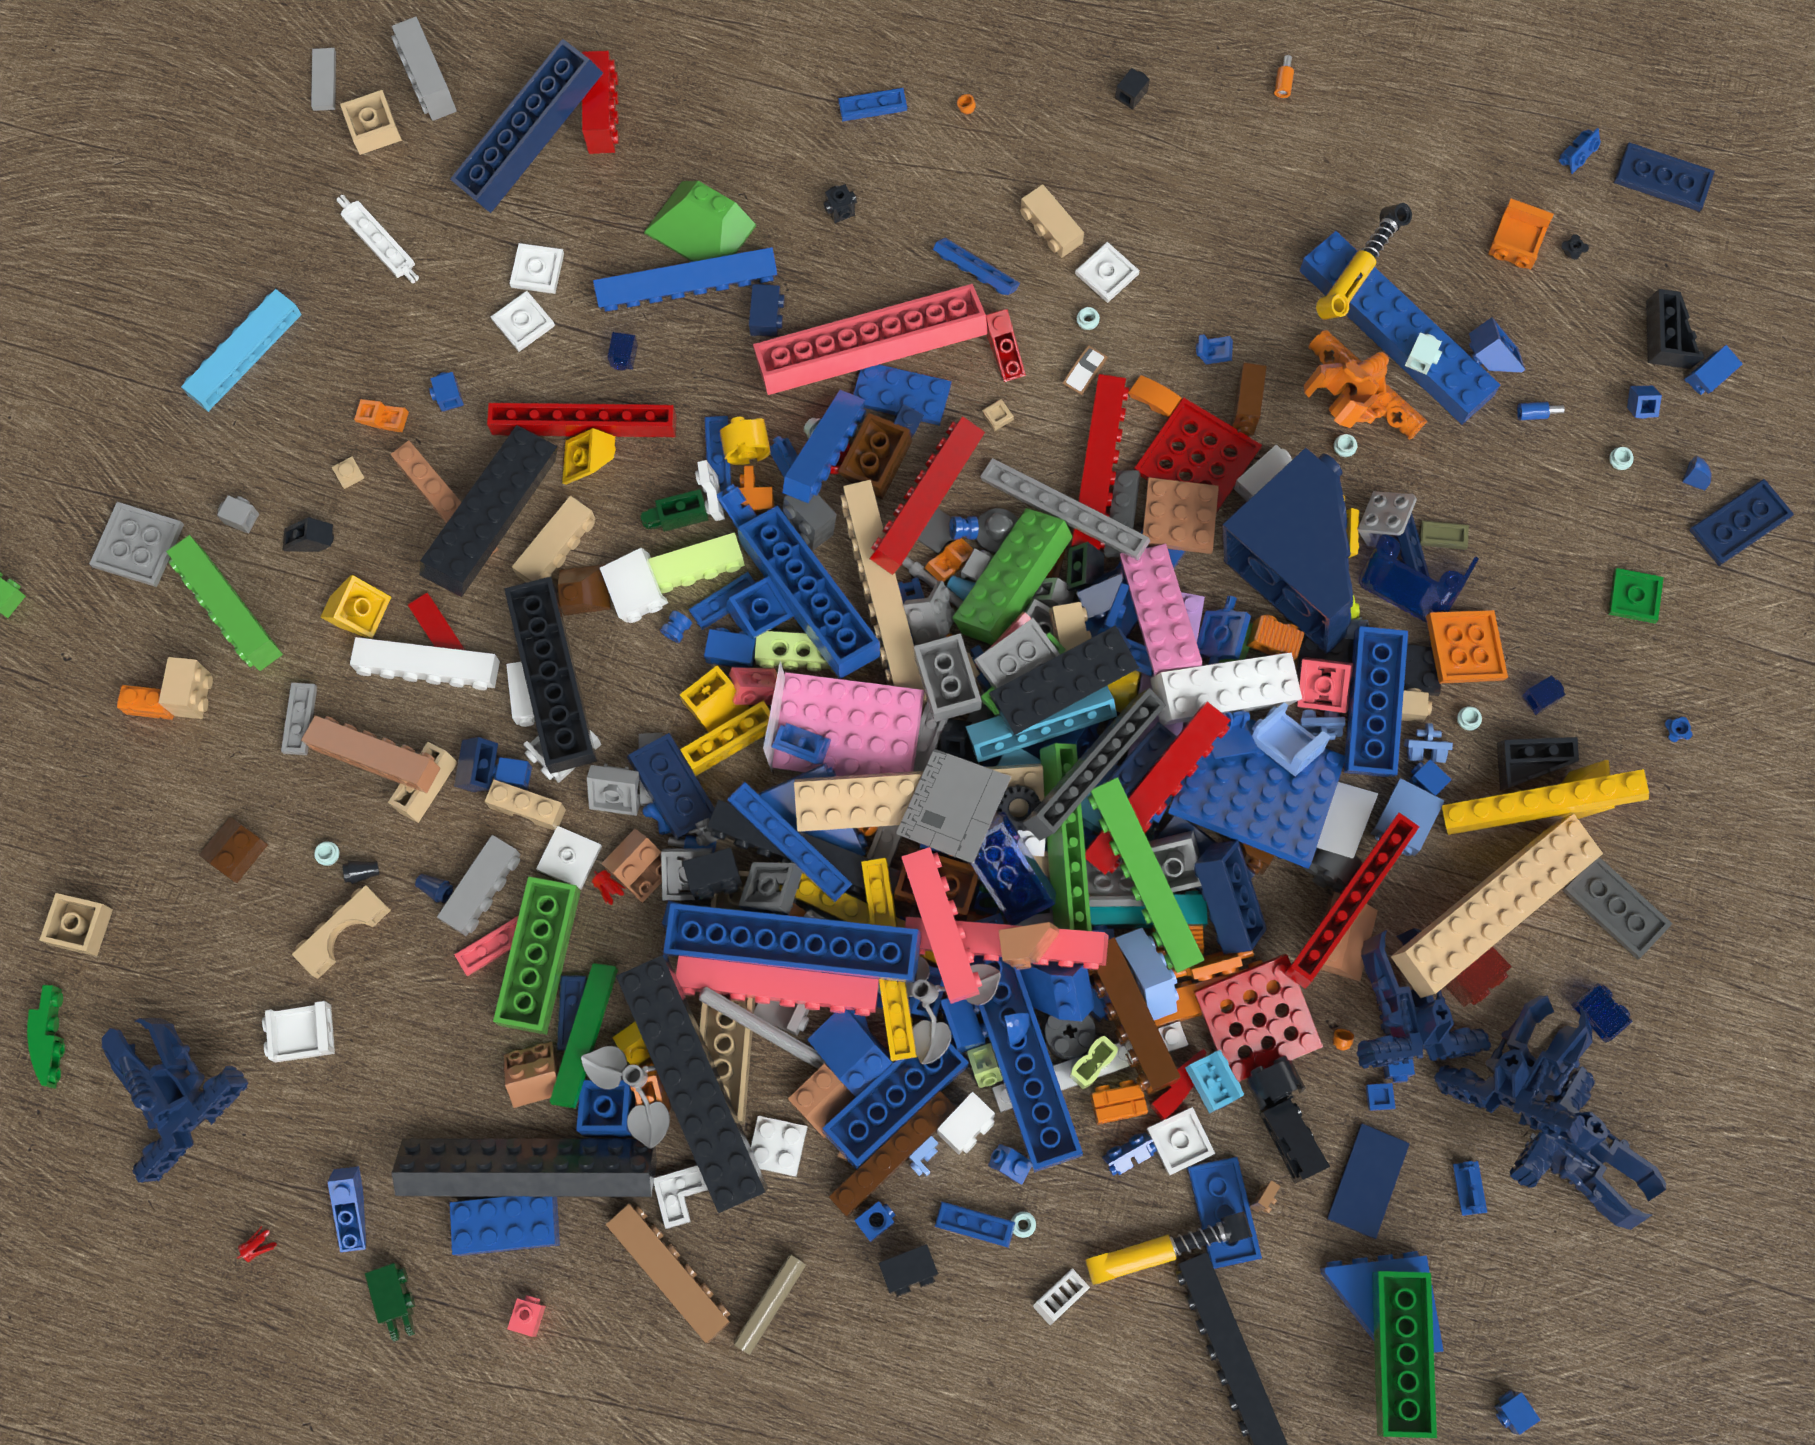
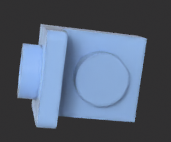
M932 1136L909 1157L912 1161L909 1166L918 1176L923 1173L927 1177L930 1174V1171L921 1161L925 1159L928 1162L938 1152L935 1149L938 1142Z

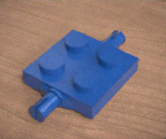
M1227 596L1223 609L1205 612L1197 646L1201 658H1210L1208 665L1218 664L1223 659H1239L1251 615L1247 612L1234 611L1237 598L1234 596Z

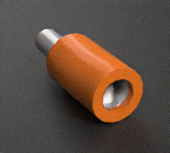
M1290 55L1284 56L1283 66L1279 67L1277 71L1274 94L1279 98H1287L1291 95L1294 69L1291 67L1292 57Z

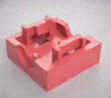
M1307 657L1302 659L1300 677L1302 699L1298 701L1297 707L1346 713L1349 708V685L1353 672V663ZM1318 669H1324L1323 673H1331V677L1327 675L1322 676V670ZM1317 700L1329 701V702H1332V704H1331V703L1317 702Z

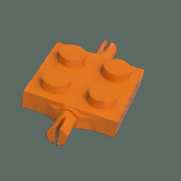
M1253 950L1232 954H1224L1221 951L1203 956L1204 961L1179 973H1176L1174 969L1172 971L1176 978L1187 975L1198 979V981H1205L1213 977L1212 974L1215 973L1230 974L1237 971L1236 967L1243 966L1241 960L1254 957Z

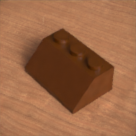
M868 413L838 473L852 484L871 480L875 497L883 500L912 443L911 430Z

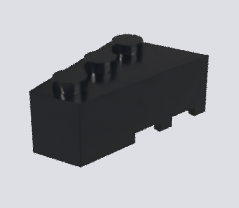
M1658 289L1646 300L1647 358L1650 364L1691 369L1704 358L1702 351L1698 350L1695 341L1697 336L1695 331L1691 330L1688 322L1690 316L1682 294L1679 291Z
M1578 738L1514 739L1498 742L1500 791L1579 762Z
M1291 1099L1260 1114L1295 1184L1330 1167L1315 1142L1310 1128L1302 1120L1299 1106L1296 1103H1292Z

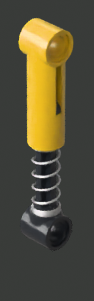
M1406 203L1384 207L1381 210L1379 216L1380 224L1375 229V234L1371 235L1370 240L1366 242L1362 250L1356 252L1329 293L1318 300L1316 310L1319 317L1327 320L1342 317L1348 313L1350 301L1375 267V257H1379V251L1384 250L1383 245L1389 242L1388 238L1393 237V233L1398 231L1401 226L1408 225L1411 222L1412 211Z
M1245 1211L1220 1218V1222L1216 1223L1215 1226L1211 1227L1208 1225L1206 1229L1201 1230L1198 1228L1196 1232L1191 1233L1188 1231V1234L1183 1236L1178 1234L1176 1238L1169 1237V1235L1161 1236L1121 1250L1086 1259L1085 1262L1092 1284L1095 1285L1129 1273L1174 1261L1177 1254L1181 1255L1185 1251L1191 1252L1195 1248L1201 1249V1246H1211V1243L1214 1242L1221 1243L1222 1241H1227L1230 1244L1252 1237Z

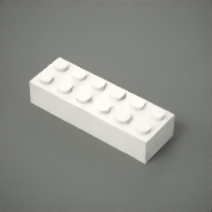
M1292 653L1161 672L1150 679L1153 692L1166 705L1158 714L1162 725L1190 721L1203 703L1207 701L1221 713L1231 712L1233 714L1239 710L1250 712L1273 708L1274 706L1279 707L1284 702L1287 705H1291L1302 699Z

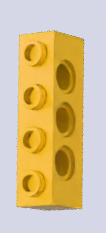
M763 700L680 749L694 775L697 776L765 736L770 716L768 706Z

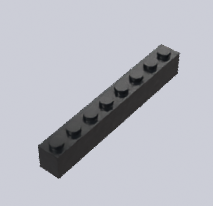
M718 800L708 824V831L711 832L712 837L723 841L725 838L733 840L734 845L747 850L748 847L756 849L757 854L770 859L773 856L780 859V863H792L735 807L727 802ZM798 832L852 883L848 889L849 891L862 895L863 892L866 893L861 862L871 859L803 832ZM888 866L892 895L894 896L901 871Z
M1206 1252L1177 1264L1178 1270L1174 1271L1179 1285H1184L1188 1295L1185 1296V1300L1189 1309L1196 1312L1198 1320L1195 1323L1200 1335H1205L1209 1345L1205 1346L1211 1361L1216 1360L1219 1367L1216 1374L1222 1386L1226 1385L1230 1395L1226 1396L1231 1410H1236L1239 1415L1240 1421L1237 1422L1242 1436H1247L1251 1445H1288L1208 1253Z

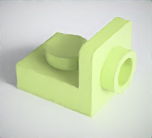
M991 1043L967 1051L979 1088L992 1086L1003 1080Z

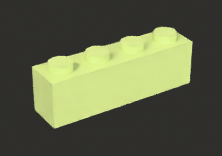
M735 532L648 559L661 593L670 592L674 587L681 585L690 586L703 578L713 579L719 573L726 571L735 572L742 566H745Z

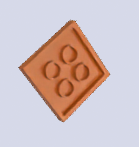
M1494 610L1433 612L1426 615L1439 684L1504 681L1508 678Z

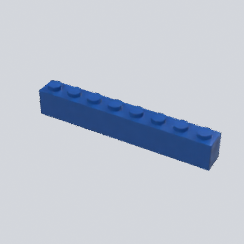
M771 247L593 280L598 307L600 309L604 308L605 312L618 310V305L626 304L627 308L640 306V301L649 300V304L662 302V297L671 296L672 300L684 298V293L693 292L694 296L706 294L707 289L716 288V291L728 290L729 285L738 284V287L752 285L751 281L759 279L760 283L774 281L773 277L778 274L773 248Z

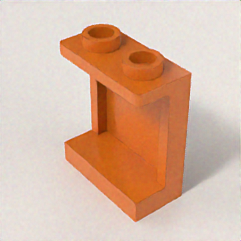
M1511 198L1504 211L1488 254L1498 260H1505L1520 268L1531 270L1554 214Z

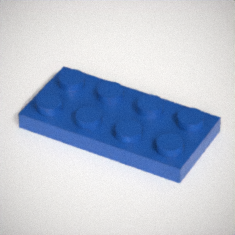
M878 364L860 370L853 395L865 399L864 408L896 415L904 404L924 415L921 422L940 426L952 381Z

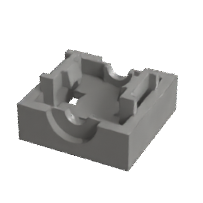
M604 764V767L591 765L587 775L589 809L637 816L640 806V794H637L639 772L631 771L626 766L625 768L608 766V764Z
M712 848L663 849L661 851L662 900H695L691 892H680V890H690L684 867L682 866V860L678 859L683 858V861L707 855L712 853Z

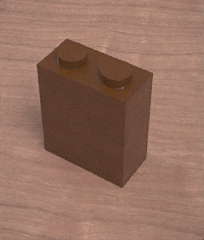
M1243 363L1237 382L1232 427L1237 429V432H1242L1247 436H1254L1260 419L1267 368L1265 365Z

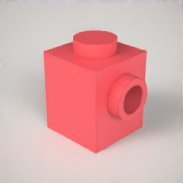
M526 1295L525 1299L517 1298L507 1329L536 1337L546 1306L539 1304L540 1299Z

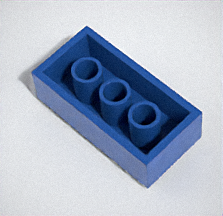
M507 1196L450 1202L452 1255L464 1256L560 1246L557 1197Z

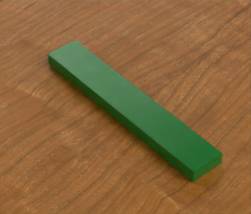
M592 964L549 1101L552 1105L576 1108L586 1076L581 1056L594 1050L618 972L616 966Z

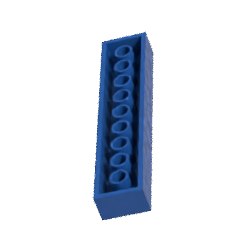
M1335 231L1303 259L1300 272L1326 296L1357 250ZM1375 267L1350 301L1346 316L1461 425L1464 424L1494 397L1500 384ZM1420 333L1432 335L1437 340L1442 341L1438 349L1442 351V354L1437 364L1432 363L1427 375L1405 366Z
M670 903L663 953L672 957L685 956L915 983L922 933L918 929Z
M1000 913L975 921L979 923L1004 924ZM974 955V962L969 963L970 966L975 964L990 965L998 969L1001 974L993 998L983 1005H978L1033 1171L1037 1172L1082 1157L1083 1152L1020 970L1004 962L1002 957H999V961L983 960L984 956ZM1028 1013L1030 1025L1026 1035L1019 1043L1010 1046L1004 1016Z

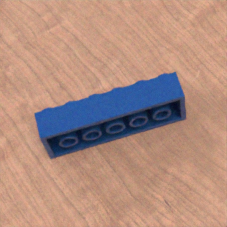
M1359 626L1354 631L1353 672L1350 682L1343 773L1390 778L1398 774L1408 631Z
M951 1043L939 1059L929 1064H921L918 1057L897 1060L822 1128V1132L857 1170L939 1091L942 1092L968 1067L969 1062Z

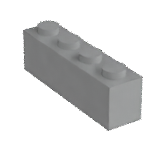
M492 835L437 918L464 936H467L469 932L472 933L478 926V918L482 912H486L493 902L492 897L496 891L499 892L506 883L505 878L510 870L513 871L518 866L521 854L512 846Z

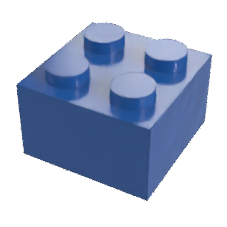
M584 1080L579 1095L576 1131L584 1137H634L627 1125L628 1115L635 1107L636 1100L635 1093L631 1091L630 1085L621 1080L618 1087L609 1090L598 1087L591 1080Z

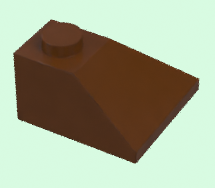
M606 564L559 570V602L564 616L611 610L610 593L600 570V567Z

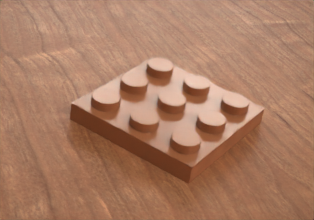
M1148 478L1142 533L1150 539L1148 547L1166 544L1167 549L1212 554L1218 486Z

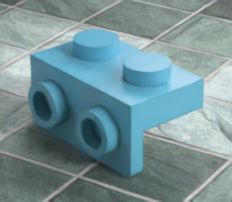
M1220 1050L1185 1067L1209 1113L1244 1096L1240 1083L1235 1078L1227 1059Z

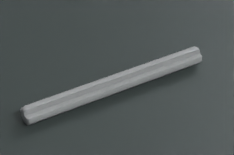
M704 987L700 992L699 1000L801 1060L817 1069L824 1063L827 1065L813 1048L710 988Z

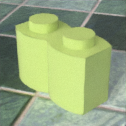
M1100 1037L1092 1044L1087 1055L1076 1062L1071 1070L1070 1078L1082 1089L1089 1087L1096 1080L1101 1069H1104L1112 1062L1117 1054L1118 1047L1107 1037Z

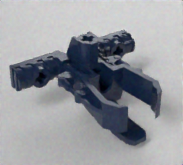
M1412 928L1396 937L1404 946L1418 935L1421 930ZM1387 930L1364 941L1361 957L1366 974L1376 994L1377 1004H1380L1378 1010L1381 1011L1382 1015L1379 1018L1383 1022L1380 1026L1386 1036L1361 1041L1358 1044L1357 1057L1359 1058L1360 1067L1362 1066L1365 1069L1369 1068L1370 1065L1373 1068L1392 1064L1399 1065V1062L1408 1064V1060L1413 1059L1415 1056H1417V1059L1423 1058V1049H1426L1430 1060L1435 1061L1437 1058L1444 1060L1446 1057L1453 1059L1476 1056V1053L1489 1051L1492 1048L1488 1034L1481 1028H1461L1449 1032L1454 1022L1441 990L1436 993L1437 997L1434 1000L1433 995L1420 998L1414 989L1410 990V986L1399 987L1384 949L1386 946L1385 935Z
M1539 995L1524 1004L1519 1017L1509 1030L1502 1032V1040L1498 1048L1494 1050L1491 1058L1486 1060V1066L1494 1074L1493 1077L1489 1076L1485 1081L1467 1068H1451L1449 1065L1444 1064L1434 1076L1435 1082L1444 1095H1452V1098L1467 1104H1475V1107L1480 1109L1483 1107L1490 1113L1501 1104L1513 1109L1515 1113H1522L1519 1124L1529 1125L1531 1129H1539L1544 1134L1559 1140L1565 1139L1570 1144H1576L1579 1135L1583 1132L1582 1128L1585 1125L1584 1117L1575 1115V1113L1570 1112L1565 1106L1557 1102H1550L1549 1104L1544 1101L1548 1095L1558 1096L1561 1094V1088L1567 1082L1568 1075L1574 1068L1580 1066V1057L1593 1042L1592 1027L1587 1014L1580 1007L1579 1026L1574 1028L1567 1025L1561 1028L1546 1052L1542 1050L1538 1059L1531 1055L1527 1044L1536 1024L1540 1023L1546 1016L1554 1013L1548 996ZM1505 1044H1507L1510 1051L1502 1055V1050Z
M139 1018L135 1020V1022L141 1023L145 1029H149L163 1063L153 1066L150 1070L135 1055V1044H128L121 1030L110 1028L102 1037V1048L111 1064V1069L131 1094V1100L135 1107L143 1111V1116L148 1121V1128L157 1129L161 1136L157 1141L150 1143L142 1150L143 1156L133 1166V1174L136 1175L137 1181L141 1183L160 1181L163 1178V1174L167 1173L179 1161L178 1158L182 1157L186 1150L194 1145L191 1132L205 1119L212 1125L216 1118L224 1113L223 1110L226 1107L228 1108L239 1097L240 1092L244 1091L249 1084L247 1079L244 1078L243 1073L239 1072L236 1067L226 1066L223 1072H220L204 1083L203 1092L198 1091L204 1082L205 1076L199 1072L195 1062L191 1060L189 1056L190 1048L188 1045H183L174 1025L162 1018Z
M1581 1066L1568 1076L1567 1082L1561 1088V1094L1554 1096L1555 1100L1551 1101L1565 1106L1575 1115L1584 1117L1585 1125L1582 1128L1583 1132L1579 1135L1577 1143L1570 1144L1565 1139L1559 1140L1542 1132H1539L1538 1135L1532 1133L1530 1142L1527 1141L1525 1148L1516 1159L1515 1167H1512L1509 1171L1510 1177L1518 1181L1522 1186L1533 1188L1537 1185L1541 1176L1550 1168L1553 1174L1558 1173L1561 1179L1566 1178L1569 1184H1575V1188L1579 1192L1581 1191L1593 1203L1598 1212L1615 1226L1631 1230L1653 1214L1643 1213L1637 1208L1633 1209L1602 1177L1607 1169L1603 1163L1607 1162L1634 1180L1645 1194L1648 1202L1666 1190V1182L1655 1165L1630 1149L1627 1140H1619L1611 1134L1604 1122L1591 1111L1579 1112L1590 1099V1091L1595 1084L1593 1075ZM1607 1137L1612 1140L1609 1144L1605 1140Z

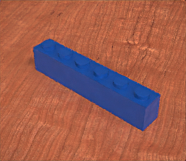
M839 390L785 475L782 493L806 503L810 502L813 495H818L822 485L821 482L828 479L831 466H836L839 460L840 451H845L849 442L848 438L855 435L858 422L862 423L865 418V399Z

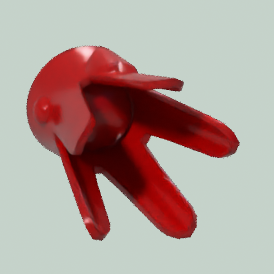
M603 870L600 873L594 871L596 876L593 878L592 884L599 889L605 903L607 904L608 902L612 905L613 899L609 892L612 895L617 893L623 896L624 892L621 888L626 889V887L612 879L611 874L607 870Z
M261 1226L248 1241L238 1245L241 1255L237 1259L243 1257L245 1261L250 1262L258 1255L273 1250L277 1246L275 1242L257 1248L265 1241L270 1231L265 1230L254 1238L261 1230Z

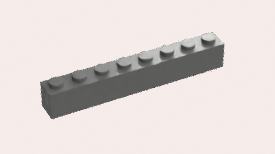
M1150 688L1136 695L1025 819L1023 824L1039 841L1057 831L1166 706Z

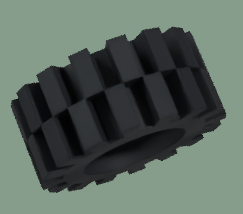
M1020 784L1013 787L1009 786L1005 790L996 810L997 815L1006 828L1017 832L1018 830L1027 831V827L1023 822L1041 801L1035 791L1028 786H1020ZM1024 799L1028 803L1029 809L1026 815L1014 817L1010 813L1009 806L1013 800Z

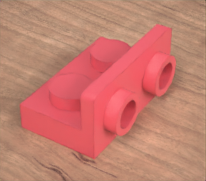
M731 668L729 676L736 689L733 698L735 705H757L763 700L766 705H772L777 680L775 669Z

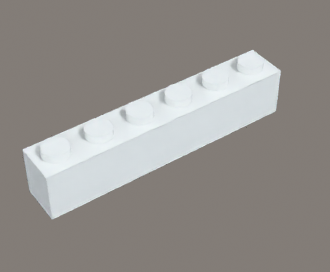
M355 637L350 665L356 673L363 676H371V673L380 674L381 677L393 679L394 676L403 677L404 680L411 682L422 679L436 685L440 684V682H447L454 687L471 685L478 690H487V687L495 688L500 664L497 656L490 653Z

